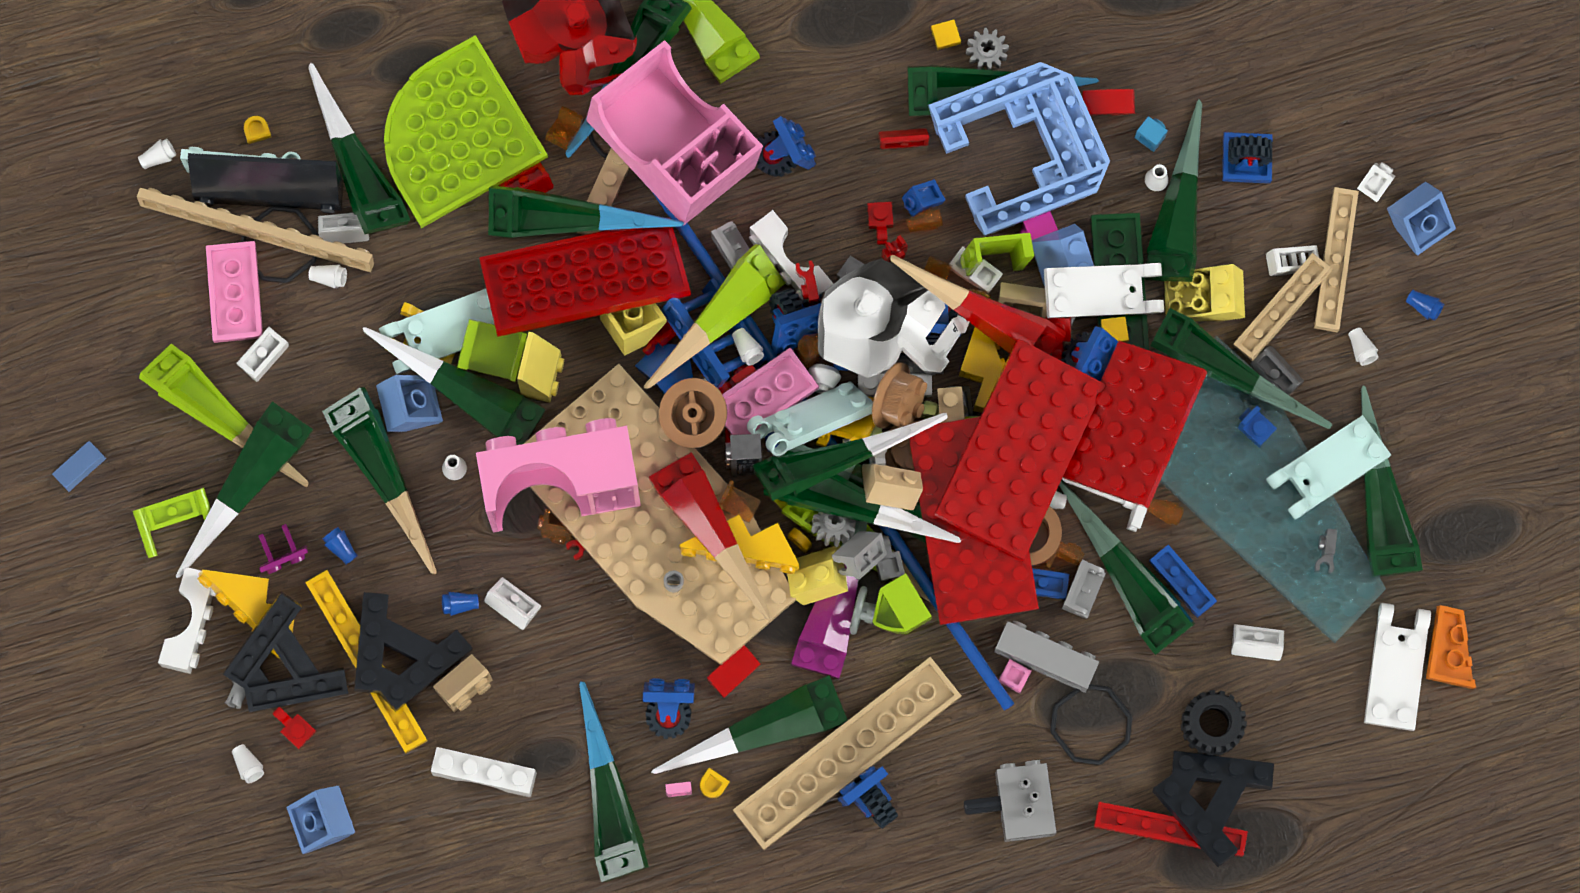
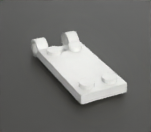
M1161 263L1044 269L1047 318L1164 313V300L1143 301L1142 277L1162 276ZM1130 286L1134 287V293L1130 292Z
M1380 603L1364 723L1414 731L1431 611L1417 609L1414 630L1391 626L1394 605ZM1399 635L1404 636L1405 640L1403 642L1398 640Z

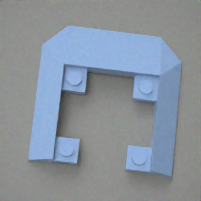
M1039 62L929 105L936 135L939 136L946 154L969 145L962 125L1005 109L1013 128L1034 120L1051 158L1050 162L1032 169L1039 186L1037 190L996 205L988 186L965 195L973 214L974 222L984 236L1097 193L1110 159L1071 74Z

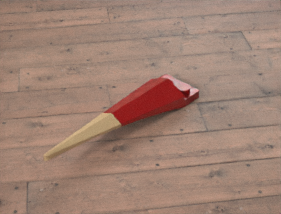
M891 255L890 259L894 264L959 315L970 321L973 326L1009 354L1018 339L1050 354L1066 337V331L1045 318L969 291L895 255Z
M690 452L649 476L650 482L662 501L708 550L762 615L771 622L770 613L709 480L693 453Z

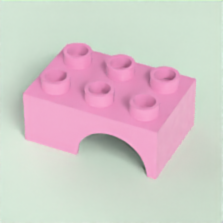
M665 40L594 95L591 99L586 119L679 221L684 222L683 226L755 169L763 145L725 104L718 108L713 107L700 99L689 88L675 67L671 56V46Z
M605 418L587 423V433L567 436L565 428L554 427L538 431L536 433L537 442L517 445L516 438L513 436L497 437L486 441L487 451L477 452L476 457L485 510L492 531H503V515L509 502L520 491L535 485H551L564 490L576 501L582 516L641 506L627 426L617 427L615 419Z

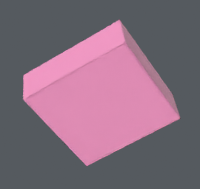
M1009 659L999 678V682L1020 693L1032 670Z
M691 782L665 784L668 797L692 794Z

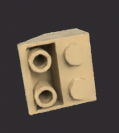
M471 654L433 687L455 713L458 709L460 711L466 709L472 703L470 699L477 693L479 695L485 693L491 687L490 682L493 680L489 671Z

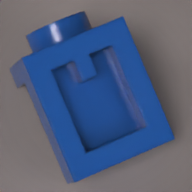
M934 179L912 186L902 197L905 208L909 211L911 217L914 218L923 210L942 205L945 198Z
M1256 406L1253 410L1248 408L1239 417L1241 423L1238 429L1260 448L1277 428L1259 412L1261 408Z

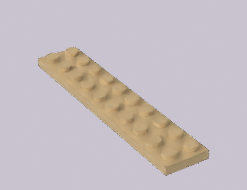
M929 657L734 808L733 812L763 850L767 849L839 793L841 789L857 779L860 774L875 765L961 698V694L933 659Z

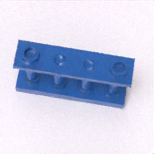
M715 278L711 279L702 290L703 295L684 304L678 298H671L661 309L680 341L694 324L688 312L709 303L720 288ZM743 321L729 329V335L709 344L692 357L705 379L718 389L730 377L729 372L746 364V362H742L740 356L722 364L715 352L735 343L732 334L740 328H744L752 336ZM765 353L764 357L758 363L753 365V367L756 370L759 369V367L767 359Z

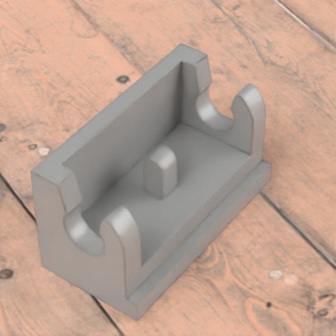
M732 221L711 231L712 240L732 270L738 259L749 250L748 245Z
M858 531L832 555L834 562L844 563L847 569L841 568L838 572L844 576H853L856 579H861L887 555L882 533Z
M1082 559L1062 609L1087 619L1106 574L1104 569Z

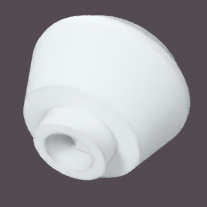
M814 364L808 370L819 386V389L815 392L820 394L835 388L841 379L839 371L832 366Z

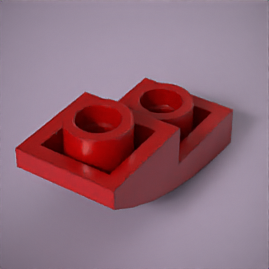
M1133 89L1082 91L1083 101L1090 116L1135 114Z

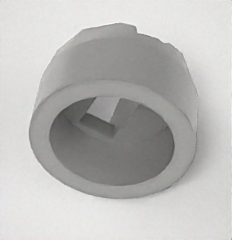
M678 571L667 572L664 576L665 588L672 593L682 589L684 585L683 575Z

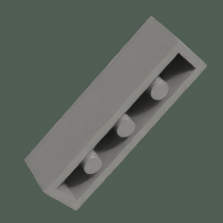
M1007 621L994 653L1086 693L1099 664V661L1095 660L1096 657L1085 651L1078 653L1072 650L1073 647L1063 641L1058 643L1049 640L1050 636L1043 632L1036 631L1033 633L1026 630L1027 626L1018 621H1013L1012 623Z

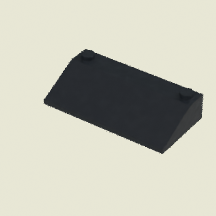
M188 153L192 196L195 201L202 202L208 207L213 206V204L318 209L323 213H335V210L342 211L344 182L336 161Z

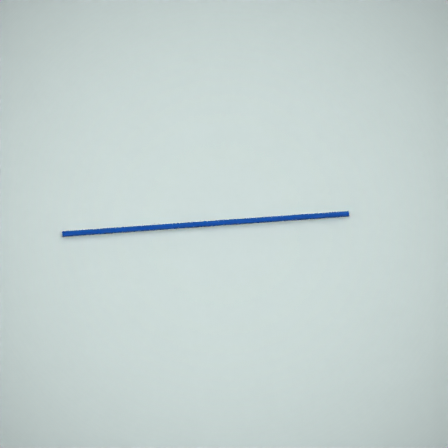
M654 194L670 219L678 220ZM686 223L684 226L676 227L711 279L715 278L721 286L725 281V277L689 224ZM748 315L742 321L754 339L763 347L767 357L766 361L769 363L778 355H775L766 337L751 315ZM832 435L827 446L838 444ZM878 525L885 536H889L890 543L895 551H900L902 561L937 611L933 583L900 534L894 528ZM959 622L946 624L1003 710L1005 711L1013 706L1014 702Z

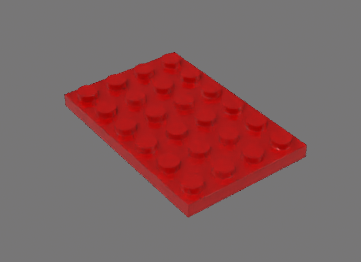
M1118 341L1101 379V382L1106 385L1103 391L1096 396L1097 404L1062 478L1149 508L1207 371L1203 368Z

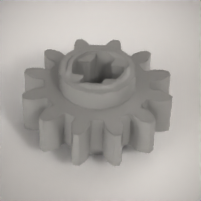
M984 28L983 35L975 31L974 39H968L967 42L970 47L966 49V55H972L969 63L974 64L978 62L977 69H982L983 65L988 70H991L992 65L999 69L1001 61L1007 60L1005 52L1008 51L1009 45L1003 44L1005 36L997 38L996 29L992 34H988V29ZM987 47L991 48L988 53L984 52Z
M818 512V515L814 514L811 532L817 533L816 540L825 539V546H828L830 542H834V546L838 547L840 541L845 544L849 538L854 536L856 520Z

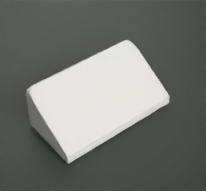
M354 213L318 216L319 237L324 241L331 243L334 241L353 243L369 240V234H364L358 217Z
M268 327L241 357L237 365L258 382L289 347V344L273 329Z
M503 577L488 591L484 600L486 604L522 630L527 627L541 608L540 604Z
M1234 624L1232 655L1276 661L1281 660L1284 649V630Z

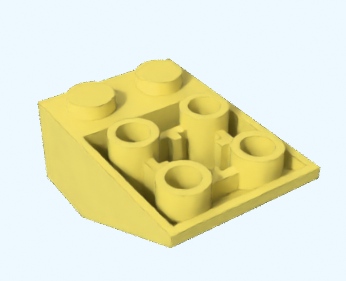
M1234 264L1195 269L1192 282L1164 281L1166 314L1172 308L1194 321H1225L1245 318L1243 270Z

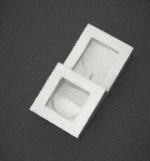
M962 246L947 268L989 294L1003 273L983 259V262L971 276H966V271L962 268L960 261L961 254L965 250Z

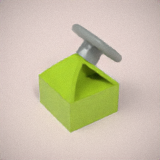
M905 573L880 588L876 604L865 602L867 587L862 586L860 588L851 620L850 633L852 635L856 634L860 621L865 620L866 623L872 624L873 622L875 626L889 632L908 634L930 621L932 616Z

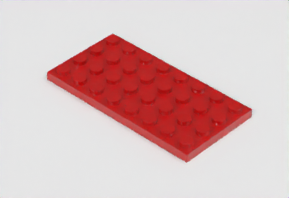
M673 227L606 230L479 257L497 337L664 302L671 298L691 296Z
M1020 339L1016 340L934 516L1021 561L1024 560L1097 404L1096 396L1103 391L1106 384Z
M980 417L938 423L909 438L914 471L921 472L923 491L919 501L922 520L959 537L961 540L960 543L925 536L940 625L1039 609L1029 551L1025 559L1021 561L934 516Z

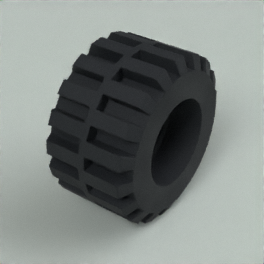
M1209 690L1207 693H1200L1190 701L1182 714V724L1180 726L1181 731L1184 732L1183 738L1185 741L1188 740L1190 743L1188 746L1191 749L1193 747L1196 748L1199 754H1217L1220 756L1225 752L1231 751L1240 742L1245 734L1244 729L1247 727V721L1244 719L1246 713L1241 710L1242 704L1240 702L1236 703L1233 700L1235 698L1233 695L1227 696L1221 690L1219 692ZM1216 710L1223 714L1228 725L1224 735L1213 737L1202 730L1199 718L1204 711Z

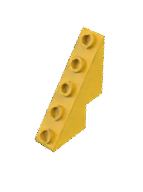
M976 327L974 328L959 376L982 383L973 410L982 413L1006 362L1004 358H999L997 352L1000 349L999 345Z
M740 515L727 520L747 563L755 564L756 568L770 570V567L780 568L781 572L795 574V571L799 570V563L778 523L750 536ZM696 537L680 544L681 555L696 557V554L705 555L707 560L716 561Z
M202 570L198 573V581L205 588L208 589L210 587L216 593L215 597L224 606L229 605L235 611L233 613L234 616L241 623L244 624L246 622L253 630L272 605L266 603L269 582L267 578ZM293 620L292 623L289 625V628H290V630L292 631V633H293L294 620ZM273 648L271 652L276 657L280 658Z

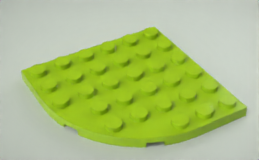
M476 35L433 58L415 71L403 88L398 91L386 120L384 143L387 164L399 192L421 228L486 193L491 186H498L548 158V154Z

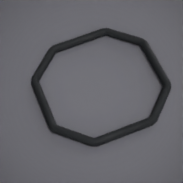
M271 206L254 219L259 222L272 211L296 213L312 234L319 236V233L297 208ZM246 236L241 237V242H246ZM313 256L310 261L287 278L264 276L259 269L258 277L263 281L288 283L313 265L317 257Z
M1090 684L1088 689L1107 691L1127 716L1125 741L1100 760L1075 757L1057 734L1055 728L1058 708L1081 691L1077 688L1053 706L1050 731L1071 760L1079 763L1101 765L1130 742L1132 715L1111 688Z

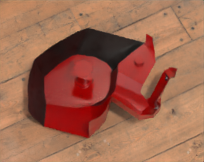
M502 0L509 25L524 62L533 64L546 63L559 56L560 84L569 95H584L591 91L592 88L611 83L622 73L591 81L588 79L590 70L599 66L624 62L629 56L633 55L636 49L637 36L636 38L634 37L619 0Z

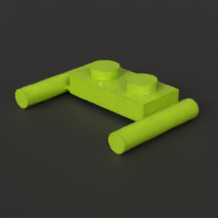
M204 488L133 511L148 558L158 555L150 531L199 515H203L205 521L211 507Z

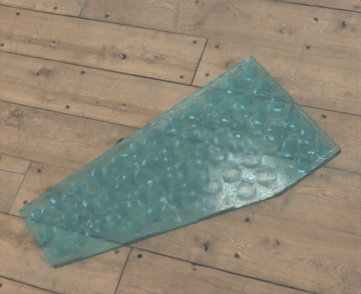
M1217 336L1214 338V339L1217 340L1222 346H1224L1227 350H1229L1232 354H1234L1238 359H1240L1243 363H1245L1247 366H1249V365H1248L1243 359H1241L1232 349H1230L1220 338H1218ZM1206 376L1160 482L1331 641L1336 643L1386 588L1380 577H1372L1370 562L1333 495L1300 518L1294 520L1288 509L1302 500L1303 497L1290 479L1274 490L1266 479L1273 473L1308 452L1284 410ZM1256 406L1261 408L1259 412L1277 428L1260 448L1238 429L1241 423L1239 417L1248 408L1253 410ZM1303 480L1305 485H1309L1308 480ZM1327 529L1338 530L1335 555L1333 557L1334 570L1331 574H1328V566L1326 564H1320L1318 573L1314 571V565L1321 558L1322 550H1318L1319 537L1324 535Z

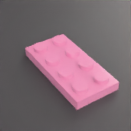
M255 241L206 246L213 342L258 339L263 334Z
M791 348L722 394L727 405L725 427L731 435L751 434L747 430V423L752 417L757 415L763 418L771 416L778 411L798 404L819 389L818 384Z

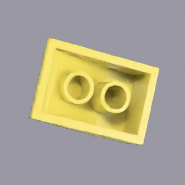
M533 332L528 333L517 380L521 395L526 398L550 403L551 397L557 395L559 382L556 381L557 372L562 373L565 359L561 358V351Z

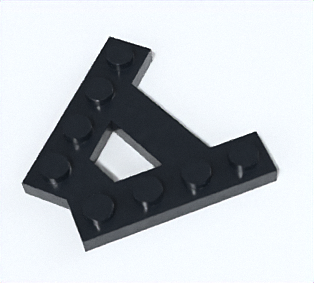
M280 592L223 672L224 676L244 688L249 712L349 694L344 667L319 672L290 630L289 625L302 609V605L283 592ZM273 648L292 677L269 681L261 670V664Z
M364 592L354 691L379 693L389 706L397 712L469 654L473 648L458 630H455L438 645L387 619L389 594ZM384 646L416 662L402 674L397 675L382 667Z
M1174 750L1171 775L1154 787L1152 792L1213 863L1219 867L1238 852L1237 847L1222 831L1245 787L1272 789L1274 763ZM1195 781L1220 784L1206 811L1189 793Z

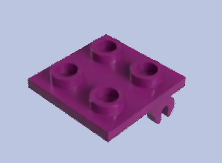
M287 524L282 525V529L292 552L276 559L272 556L264 534L258 535L268 558L267 562L260 564L259 569L261 573L267 571L268 574L282 569L281 564L290 561L292 565L305 559L304 554L308 553L307 546L296 548Z

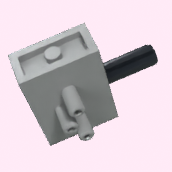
M1040 760L1027 761L1025 766L1016 767L1015 763L1000 765L1001 769H997L995 772L998 796L964 801V812L966 815L1000 811L1005 842L1056 835L1047 763L1040 764Z

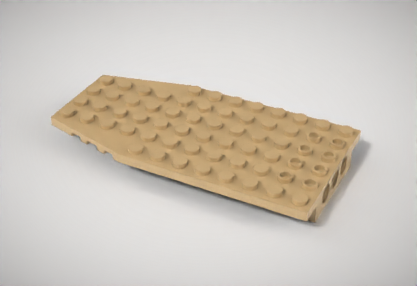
M618 364L541 430L563 427L566 429L567 436L587 433V423L605 418L615 419L617 427L627 426L641 506L582 516L576 501L564 490L551 485H535L530 488L638 609L647 613L654 620L675 632L676 635L694 645L695 648L722 665L770 622L717 561L707 560L705 555L696 554V557L681 555L680 544L695 536L662 501L650 482L649 476L692 452L704 470L726 520L740 515L750 536L757 534L761 530L747 505L695 448L680 446L667 437L660 424L659 407L623 367ZM536 434L524 444L537 442ZM747 563L773 621L794 603L796 598L790 596L789 583L784 573L780 571V568L770 567V570L756 568L755 564ZM669 571H678L684 577V585L678 592H669L664 586V576Z

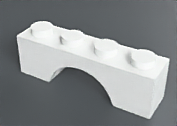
M772 210L750 227L751 236L749 239L753 245H760L772 264L780 270V276L785 284H791L796 290V294L798 293L799 300H802L803 304L807 303L809 306L808 299L803 300L801 285H805L804 279L796 274V265L786 257L783 250V243L788 235V228ZM814 266V275L820 301L826 289L832 286L833 283L819 266ZM800 267V269L802 271H808L809 267Z
M185 567L179 592L189 600L192 607V618L184 632L176 637L164 640L158 663L161 667L191 674L192 668L196 669L200 655L197 651L199 644H203L206 637L204 626L206 620L211 619L213 612L211 601L216 593L210 587L208 589L205 588L198 581L197 578L199 577L198 573L200 570Z
M439 747L436 748L431 768L433 776L455 781L479 783L530 798L537 774L536 770Z

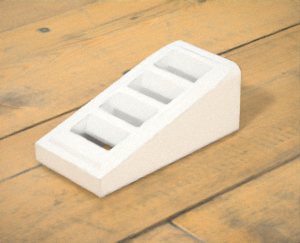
M1317 245L1270 250L1266 253L1269 275L1295 274L1306 261L1305 253H1308L1309 256L1313 253L1319 257ZM1296 254H1298V256H1299V261H1300V265H1299V266H1298V263H1297ZM1287 255L1289 256L1290 266L1287 264Z

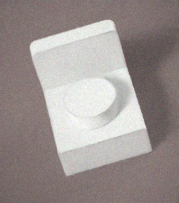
M1383 162L1380 165L1375 163L1357 189L1378 202L1395 178V175L1392 174L1394 170Z

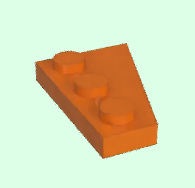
M1442 605L1437 606L1426 679L1475 689L1476 683L1471 670V666H1473L1472 658L1469 657L1467 645L1468 634L1464 610Z

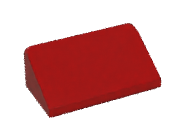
M926 128L879 132L880 149L927 146L929 142V134Z
M541 162L498 185L510 188L520 187L544 193L554 188L552 180Z
M744 645L707 677V681L725 698L761 664Z

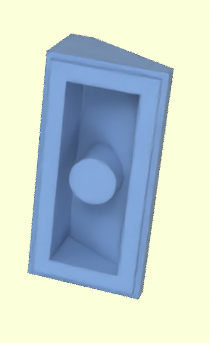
M88 441L52 475L70 492L106 458Z

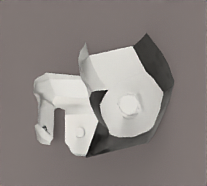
M878 259L843 276L824 292L818 319V352L823 359L866 378L890 369L897 362L901 351L923 371L942 372L949 363V360L946 358L947 354L960 334L966 332L970 321L967 322L961 316L953 318L935 345H929L926 337L944 311L945 303L900 267L883 259Z

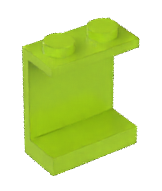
M1022 233L974 238L960 257L961 266L965 269L966 276H971L983 262V255L1010 253L1013 271L1023 270L1034 257L1031 234Z
M468 319L457 368L478 371L515 382L520 370L522 353H524L527 333L518 332L497 337L495 325Z

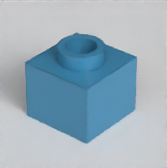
M1148 116L1137 130L1135 139L1154 152L1165 139L1168 130L1165 129V125L1160 120H1153Z

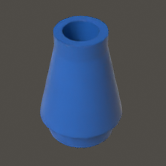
M1412 290L1406 299V303L1415 308L1427 320L1432 319L1435 321L1444 307L1439 298Z
M339 527L323 538L326 543L324 546L339 557L345 565L357 557L345 531H341Z
M449 591L448 594H442L443 614L453 616L472 609H479L478 595Z

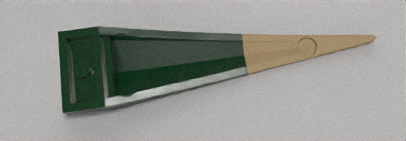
M360 387L322 412L334 436L385 502L430 573L437 574L379 411L375 409L366 388Z

